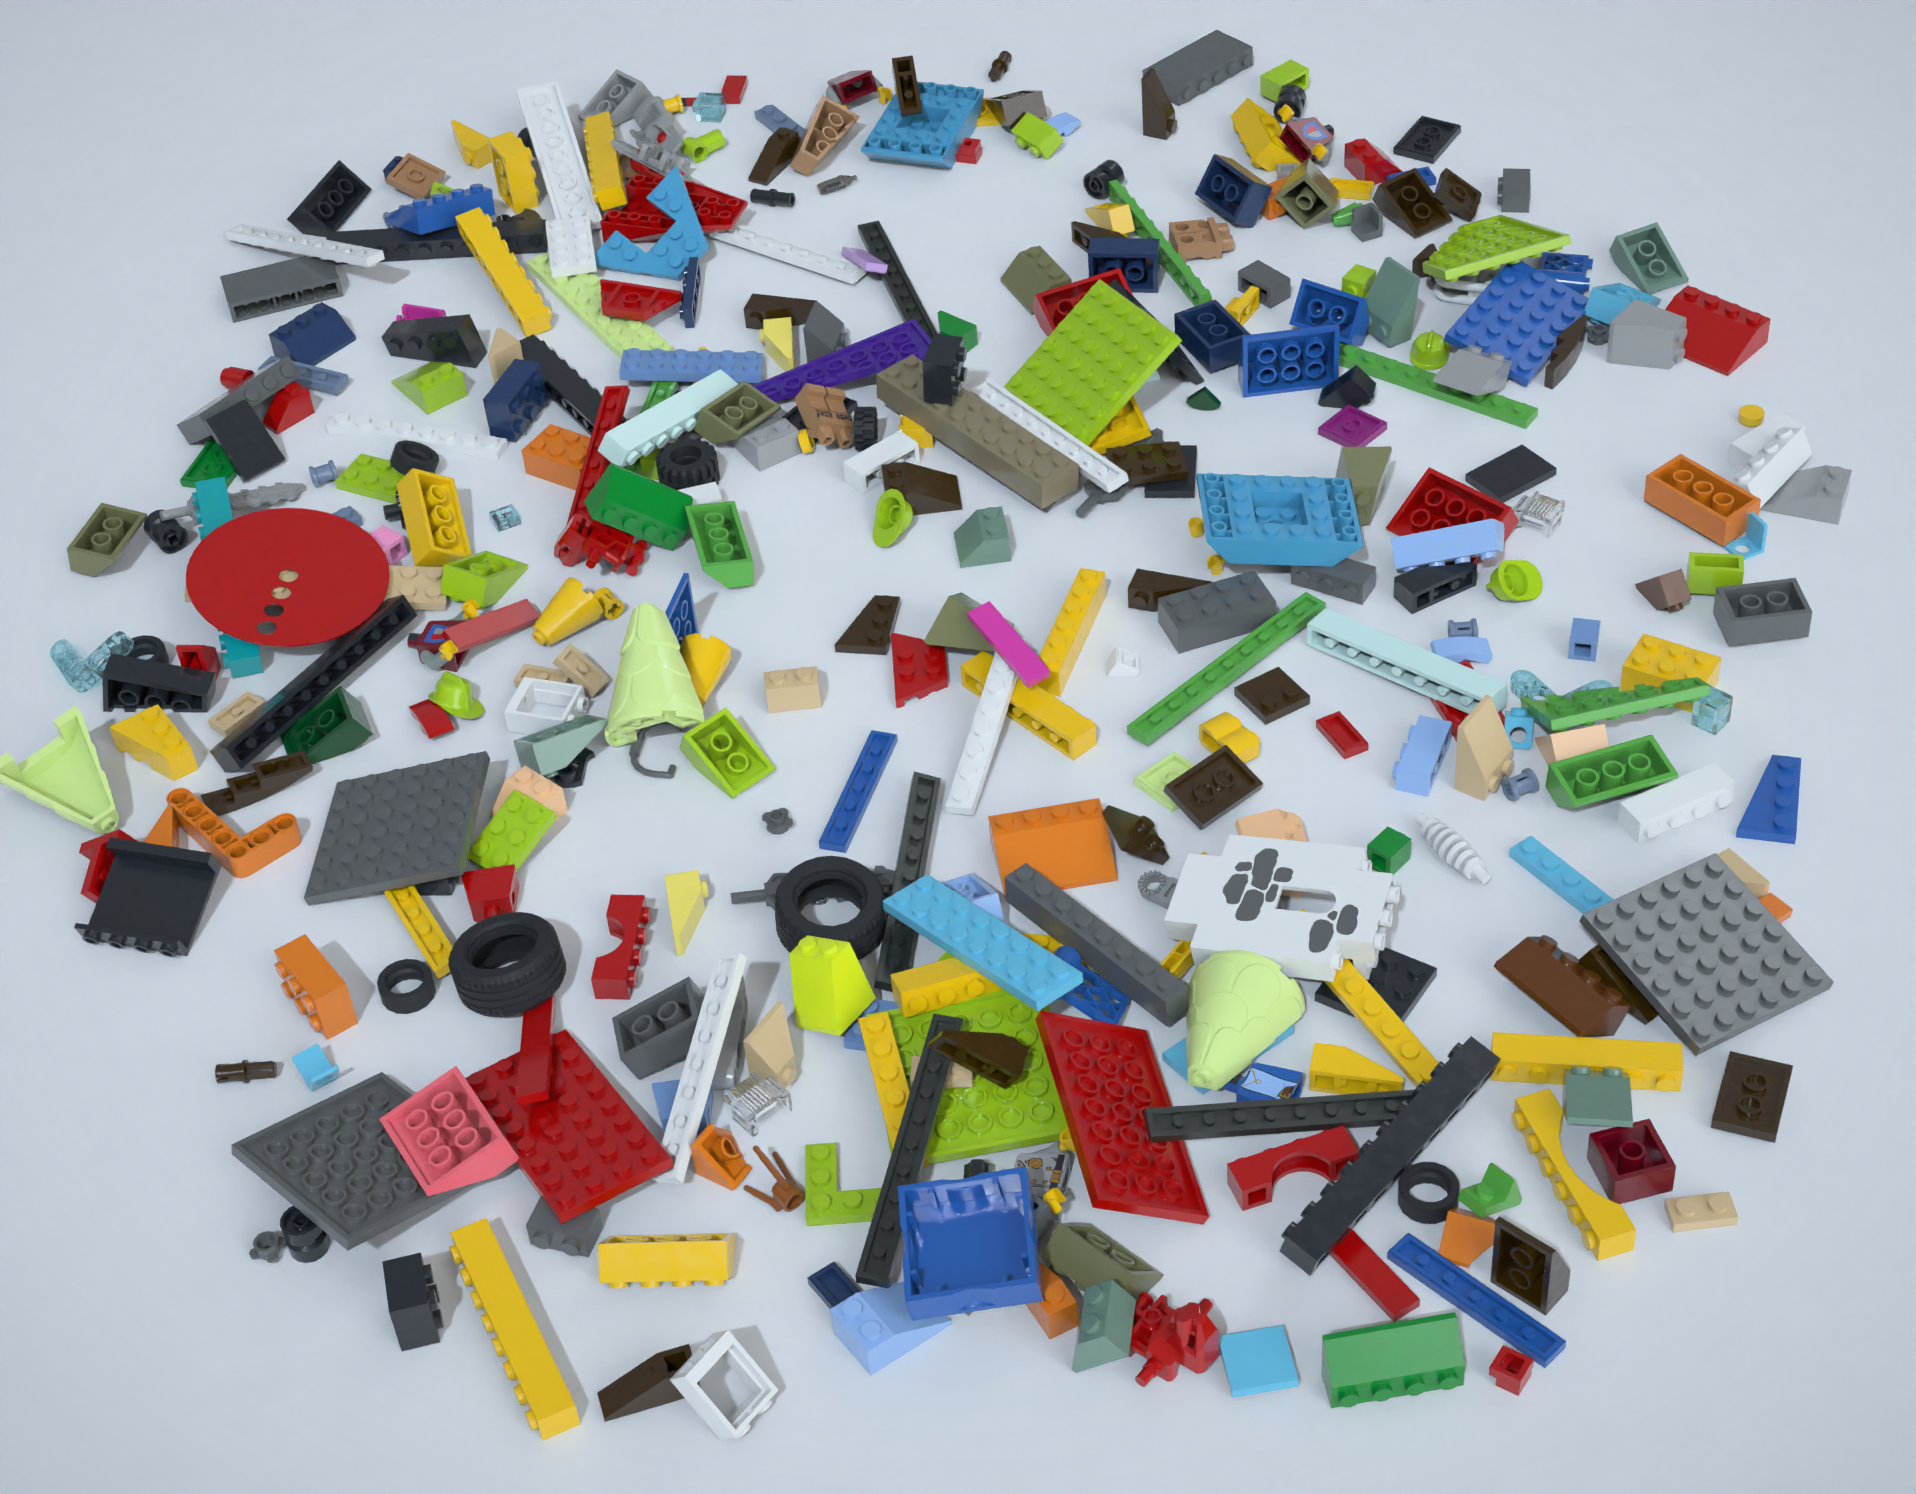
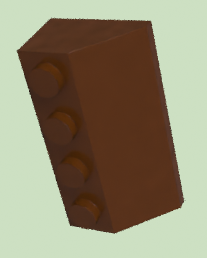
M1549 936L1526 937L1496 961L1493 967L1579 1037L1614 1036L1631 1007L1629 1003L1622 999V993L1612 987H1607L1600 981L1601 977L1597 973L1582 967L1577 957L1562 951L1557 947L1558 943Z

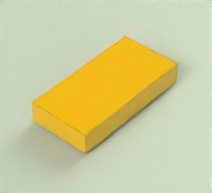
M1330 178V182L1339 191L1338 198L1371 201L1374 191L1373 181Z

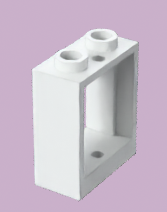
M524 677L504 711L508 731L530 735L580 717L587 711L588 698L585 697L582 685ZM536 702L567 707L561 718L530 713Z
M728 1330L712 1333L670 1379L720 1440L742 1437L751 1427L749 1422L756 1415H760L772 1404L770 1399L778 1391L776 1386ZM721 1356L752 1392L728 1420L697 1384Z

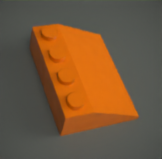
M1100 798L988 816L991 846L1005 899L1004 877L1025 863L1029 864L1061 890L1118 881Z

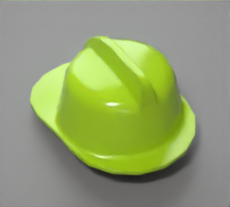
M1434 330L1422 333L1412 343L1410 361L1414 366L1423 370L1439 369L1448 361L1450 344L1445 342L1444 338L1440 334L1435 333Z
M897 489L885 491L877 503L873 540L878 547L890 546L912 522V507L904 500L902 493Z
M1526 560L1502 561L1498 568L1492 572L1490 583L1486 585V589H1492L1495 596L1502 601L1533 600L1541 594L1543 588L1540 572L1535 565Z
M448 671L443 672L441 679L436 683L435 691L428 695L429 700L438 704L448 713L460 718H478L485 712L484 706L473 697L470 682Z

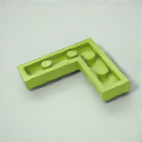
M836 1142L805 1145L807 1226L871 1222L881 1188L838 1191V1154Z

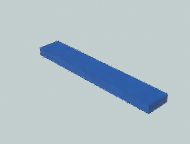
M871 730L819 840L820 849L841 853L847 852L898 742L897 734Z
M1407 1233L1387 1252V1259L1524 1355L1534 1359V1362L1543 1368H1546L1566 1348V1341L1410 1233Z

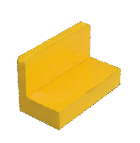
M1250 286L1240 298L1234 297L1225 307L1242 326L1259 308V288Z

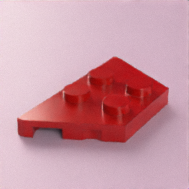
M606 279L600 280L603 315L615 318L646 321L682 300V293L678 290Z
M891 633L896 708L905 706L904 701L914 696L922 699L932 692H938L948 687L945 646L929 645L923 642L924 639Z

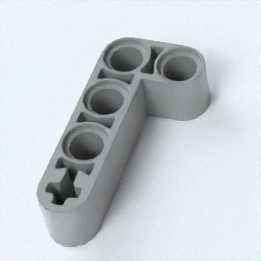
M743 975L711 1083L712 1090H734L737 1087L748 1014V1002Z

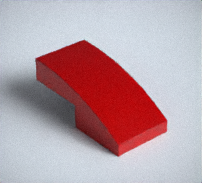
M427 699L409 706L412 717L419 722L422 732L429 739L454 730L453 724L444 709L431 700Z

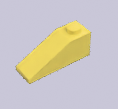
M791 317L763 320L764 329H759L760 342L765 343L766 352L785 372L794 369V336Z
M699 870L665 875L677 956L684 954L705 911L703 898L709 897L706 880L700 881Z

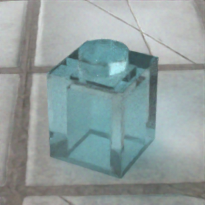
M700 92L692 105V110L696 114V121L721 123L726 114L724 94Z
M1710 686L1711 695L1701 697V700L1693 704L1691 725L1715 736L1730 721L1733 696Z

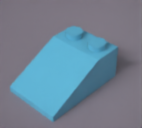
M1622 283L1592 287L1584 311H1586L1585 315L1591 317V322L1610 325V322L1635 299L1656 307L1660 304L1661 299Z

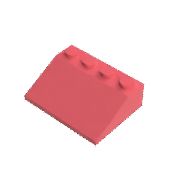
M457 1066L379 1119L427 1196L493 1178L519 1159Z

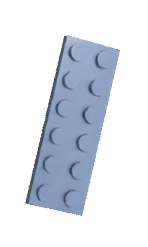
M630 348L623 350L619 377L620 380L698 382L721 369L737 383L742 381L760 383L762 382L764 353L756 351L734 352L731 350L711 352L709 350L687 351L685 349H677L675 351H664L659 348L652 350Z

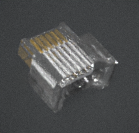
M1535 491L1531 497L1524 495L1513 507V511L1519 520L1515 528L1523 527L1541 533L1545 539H1550L1561 526L1565 500L1559 501L1541 495L1539 491Z
M754 1071L751 1073V1076L730 1090L723 1091L725 1102L731 1106L733 1120L752 1137L758 1134L760 1126L776 1115L788 1114L793 1110L791 1094L771 1076L763 1080Z

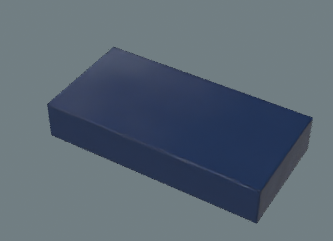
M835 1262L807 1277L809 1286L829 1309L855 1293L861 1292Z

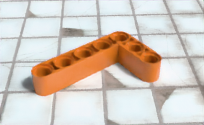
M174 789L166 797L168 806L173 807L179 827L206 852L212 853L218 862L235 878H246L295 849L302 842L297 819L291 813L277 815L240 837L188 789Z

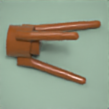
M757 1145L753 1146L754 1152L777 1182L772 1187L773 1198L749 1185H745L743 1189L769 1204L776 1212H779L782 1208L786 1212H791L798 1208L804 1200V1191L797 1185L782 1158L777 1152L772 1153L785 1179Z

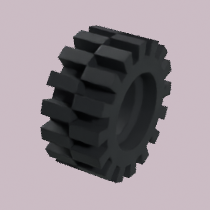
M855 407L853 440L855 450H865L878 443V415L876 407Z

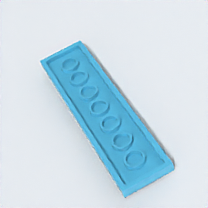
M928 874L882 901L884 911L975 969L978 973L1037 1012L1083 983L1081 971Z

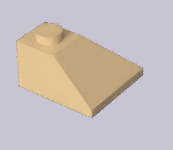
M778 1001L743 1042L750 1079L762 1087L781 1094L788 1085L795 1081L797 1069L784 1005Z

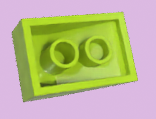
M429 362L391 380L392 385L427 415L468 396L463 373L449 362Z
M487 550L446 563L443 568L441 594L450 596L451 600L457 602H466L468 599L473 598L480 605L479 609H485L486 606L497 603L526 572L528 564Z
M726 707L682 736L679 747L681 752L697 771L731 799H734L776 770L774 765Z

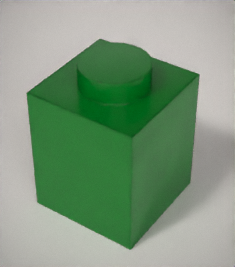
M1388 826L1367 845V858L1372 862V869L1377 872L1393 873L1394 875L1410 860L1411 838Z

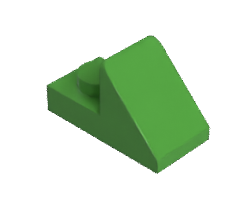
M1491 1162L1482 1182L1463 1188L1458 1200L1479 1217L1483 1218L1520 1205L1522 1197L1516 1181Z

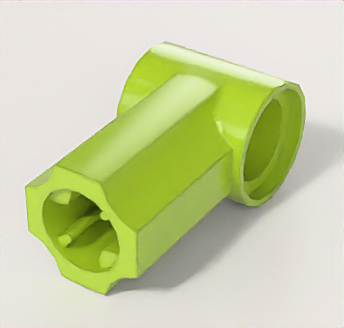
M715 129L698 138H685L680 150L694 162L700 163L706 159L709 153L726 145L722 132L719 129Z

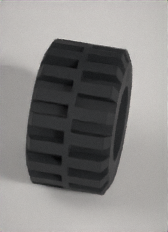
M691 438L676 440L674 443H669L666 447H662L659 450L660 453L656 455V467L659 483L676 490L711 482L719 484L720 472L717 453L714 446L709 445L707 441Z

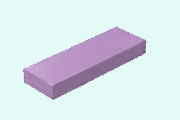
M842 247V256L865 271L884 274L887 272L888 265L867 251Z

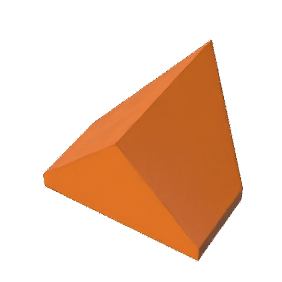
M712 1123L708 1124L690 1145L696 1174L731 1191L736 1189L752 1169L746 1163L732 1132L715 1127Z
M1458 1207L1449 1210L1438 1253L1455 1265L1470 1268L1471 1263L1493 1245L1495 1219L1489 1216L1481 1218L1473 1211Z

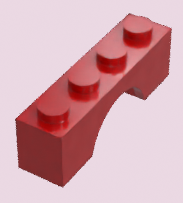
M611 894L606 913L610 935L621 939L622 942L614 951L596 957L591 982L595 999L630 1000L632 988H636L638 983L637 966L642 965L643 954L641 947L647 943L646 925L651 923L652 910L651 907H647L645 895Z
M1344 1125L1333 1129H1326L1321 1133L1306 1138H1299L1293 1142L1275 1148H1268L1263 1152L1245 1158H1238L1233 1162L1227 1163V1184L1242 1211L1272 1202V1191L1275 1184L1282 1177L1290 1173L1312 1172L1324 1177L1328 1181L1338 1180L1341 1177L1338 1174L1349 1160L1355 1162L1360 1157L1357 1155L1359 1150Z

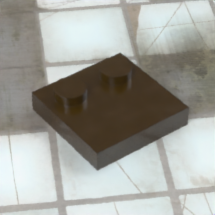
M1445 168L1440 174L1433 197L1440 204L1452 209L1457 216L1470 222L1475 217L1482 193L1451 170Z
M1279 666L1234 687V695L1265 725L1310 704V695Z
M1110 805L1104 809L1102 814L1121 851L1160 865H1164L1170 858L1164 848L1165 844L1158 836L1154 828L1155 824L1151 819L1144 815L1138 816Z

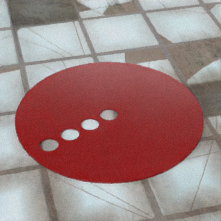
M304 508L262 510L226 522L209 533L199 543L189 559L186 570V588L189 598L195 609L207 622L234 638L274 647L313 645L351 632L367 621L378 610L387 594L390 581L387 558L380 545L369 533L342 517ZM285 570H293L298 574V577L294 581L285 582L279 578V574ZM278 587H285L291 591L290 596L285 599H277L271 593ZM276 604L283 607L284 611L281 615L273 617L267 615L264 609L269 605ZM263 622H271L277 628L271 634H262L258 632L257 626Z

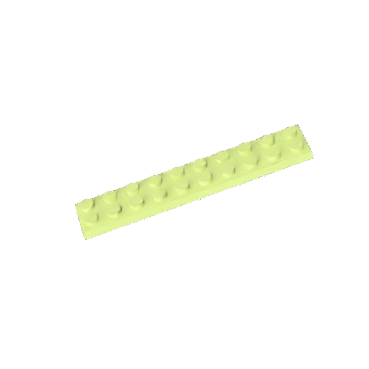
M549 252L526 261L528 270L620 359H622L623 350L638 348L640 350L659 348L664 351H673V347L646 321H635L633 319L603 315L601 307V279L594 272L552 278Z

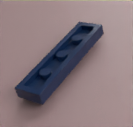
M689 257L688 266L684 268L685 279H683L682 305L679 306L680 319H684L685 328H695L701 273L698 257Z

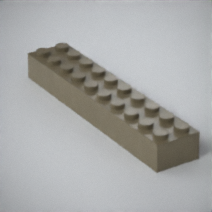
M913 354L876 374L878 399L925 428V431L1039 508L1044 509L1078 488V463L963 387H961L960 396H956L952 406L924 402L923 361Z

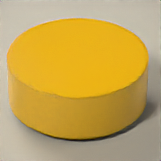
M1745 405L1739 410L1738 420L1741 424L1748 427L1759 426L1764 421L1765 412L1757 405Z
M808 428L799 430L798 435L800 447L804 454L814 452L815 450L814 438L809 437L807 433Z

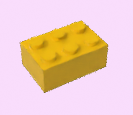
M512 131L489 138L488 144L499 196L515 214L523 212L524 208L532 209L538 207L537 197H540V193L534 182L536 173L531 166L530 160L533 159L529 147H525L521 138H517Z
M1643 633L1623 664L1620 690H1635L1634 684L1643 683L1645 685L1661 687L1663 681L1698 677L1710 684L1711 694L1719 680L1722 657ZM1709 696L1701 697V700L1697 702L1682 701L1674 703L1673 707L1698 715Z

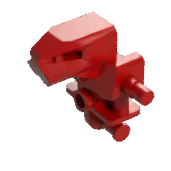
M578 513L574 514L559 535L554 546V556L559 558L563 565L572 567L575 563L580 564L583 558L587 556L586 566L590 569L595 568L596 564L605 559L610 564H613L611 570L613 573L624 563L628 565L625 572L630 576H635L638 573V567L644 561L645 550H647L648 544L644 540H638L634 544L632 542L634 535L594 519L591 521Z
M1141 1292L1135 1304L1129 1357L1137 1353L1147 1359V1362L1142 1367L1143 1369L1135 1377V1381L1140 1386L1145 1387L1156 1376L1167 1382L1173 1381L1177 1376L1178 1364L1196 1374L1204 1373L1219 1356V1329L1207 1316L1213 1308L1210 1300L1203 1298L1199 1304L1189 1302L1187 1305L1178 1307L1175 1310L1168 1306V1298L1163 1294L1155 1303L1148 1293Z

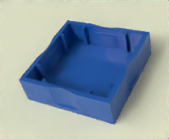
M1026 1166L980 1173L965 1179H941L898 1186L900 1227L905 1242L902 1260L905 1303L913 1321L1043 1301L1033 1189Z

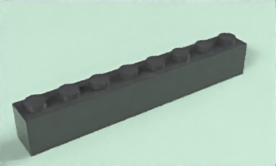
M1023 864L1004 877L1007 903L1063 946L1074 948L1084 963L1166 1027L1188 1011L1187 985L1029 864Z

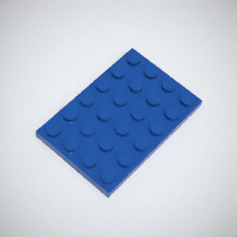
M1523 261L1515 264L1507 263L1448 330L1444 341L1458 349L1468 347V345H1476L1482 347V352L1488 354L1491 352L1504 354V359L1512 361L1508 377L1527 387L1550 360L1551 351L1557 347V336L1583 314H1586L1584 310L1589 298Z

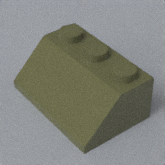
M1040 245L1019 252L1000 278L1001 283L1031 315H1034L1031 307L1035 294L1072 283L1069 275Z
M742 381L701 408L694 431L712 444L736 440L777 413L781 406L746 381Z
M101 503L67 548L71 571L94 577L114 564L147 518V513Z
M1058 1223L1041 1256L1051 1263L1050 1268L1053 1271L1072 1278L1075 1281L1074 1285L1081 1291L1085 1292L1087 1287L1112 1279L1135 1300L1139 1298L1141 1292L1147 1293L1164 1275L1090 1223Z

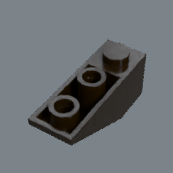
M686 1344L656 1353L597 1392L604 1421L607 1422L684 1399L685 1397L670 1379L692 1356L690 1345Z

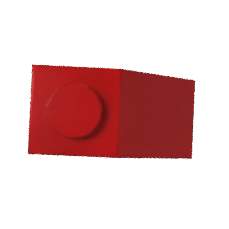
M294 381L277 391L263 419L264 427L278 435L314 414L315 411L309 390Z
M206 645L176 646L177 655L182 667L214 672L217 679L221 664L215 647Z

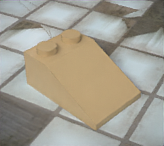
M1485 695L1458 726L1454 789L1482 801H1485L1491 792L1495 793L1502 778L1509 776L1514 768V761L1512 760L1513 747L1493 700L1489 695Z

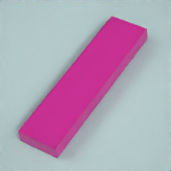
M990 601L967 612V619L1027 688L1050 676L1048 667Z

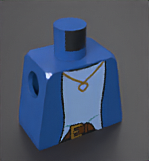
M1255 1063L1251 1066L1245 1077L1236 1075L1224 1085V1089L1236 1094V1102L1300 1098L1303 1086V1073Z

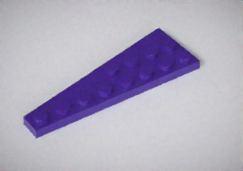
M912 319L753 385V387L774 402L797 396L806 383L826 388L878 374L912 354L923 361L932 340L917 321Z

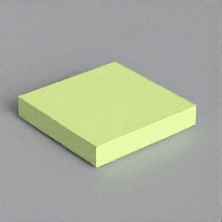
M1173 752L1135 777L1134 785L1173 813L1179 807L1163 792L1165 785L1195 765L1178 753Z

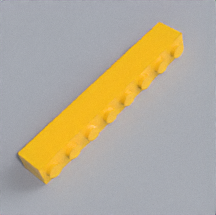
M606 111L586 117V126H583L595 204L600 203L602 211L627 204L620 155L619 151L613 149V145L610 143L613 139L617 140L610 112Z
M478 207L455 216L459 234L525 337L552 329L550 323L552 313L549 307L544 306L540 293H535L531 279H526L523 267L518 266L514 253H509L506 241L501 240L497 227H492L489 215H484L481 208Z
M487 1218L450 1232L454 1245L449 1247L451 1256L455 1264L461 1263L463 1268L459 1269L465 1287L472 1286L474 1290L470 1292V1296L476 1310L483 1309L484 1314L480 1315L487 1334L494 1333L495 1338L491 1339L498 1358L504 1355L506 1362H503L502 1365L509 1382L515 1379L517 1386L513 1387L519 1405L526 1404L529 1409L524 1413L532 1431L538 1429L544 1441L580 1425L575 1403Z

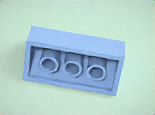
M1487 519L1391 538L1395 569L1405 573L1414 568L1442 566L1446 562L1455 561V564L1470 563V558L1480 556L1481 560L1496 558V553L1503 552L1504 523L1495 519Z

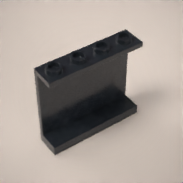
M110 837L106 848L115 858L89 924L76 923L74 928L85 942L94 945L102 942L118 949H124L127 946L143 953H150L151 950L160 952L168 957H175L176 955L188 956L222 865L209 852Z

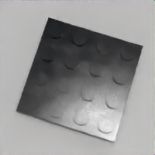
M1116 279L1109 284L1111 288L1156 319ZM1179 345L1165 359L1174 370L1176 368L1180 369L1178 373L1186 382L1191 380L1194 384L1199 385L1204 381V378Z

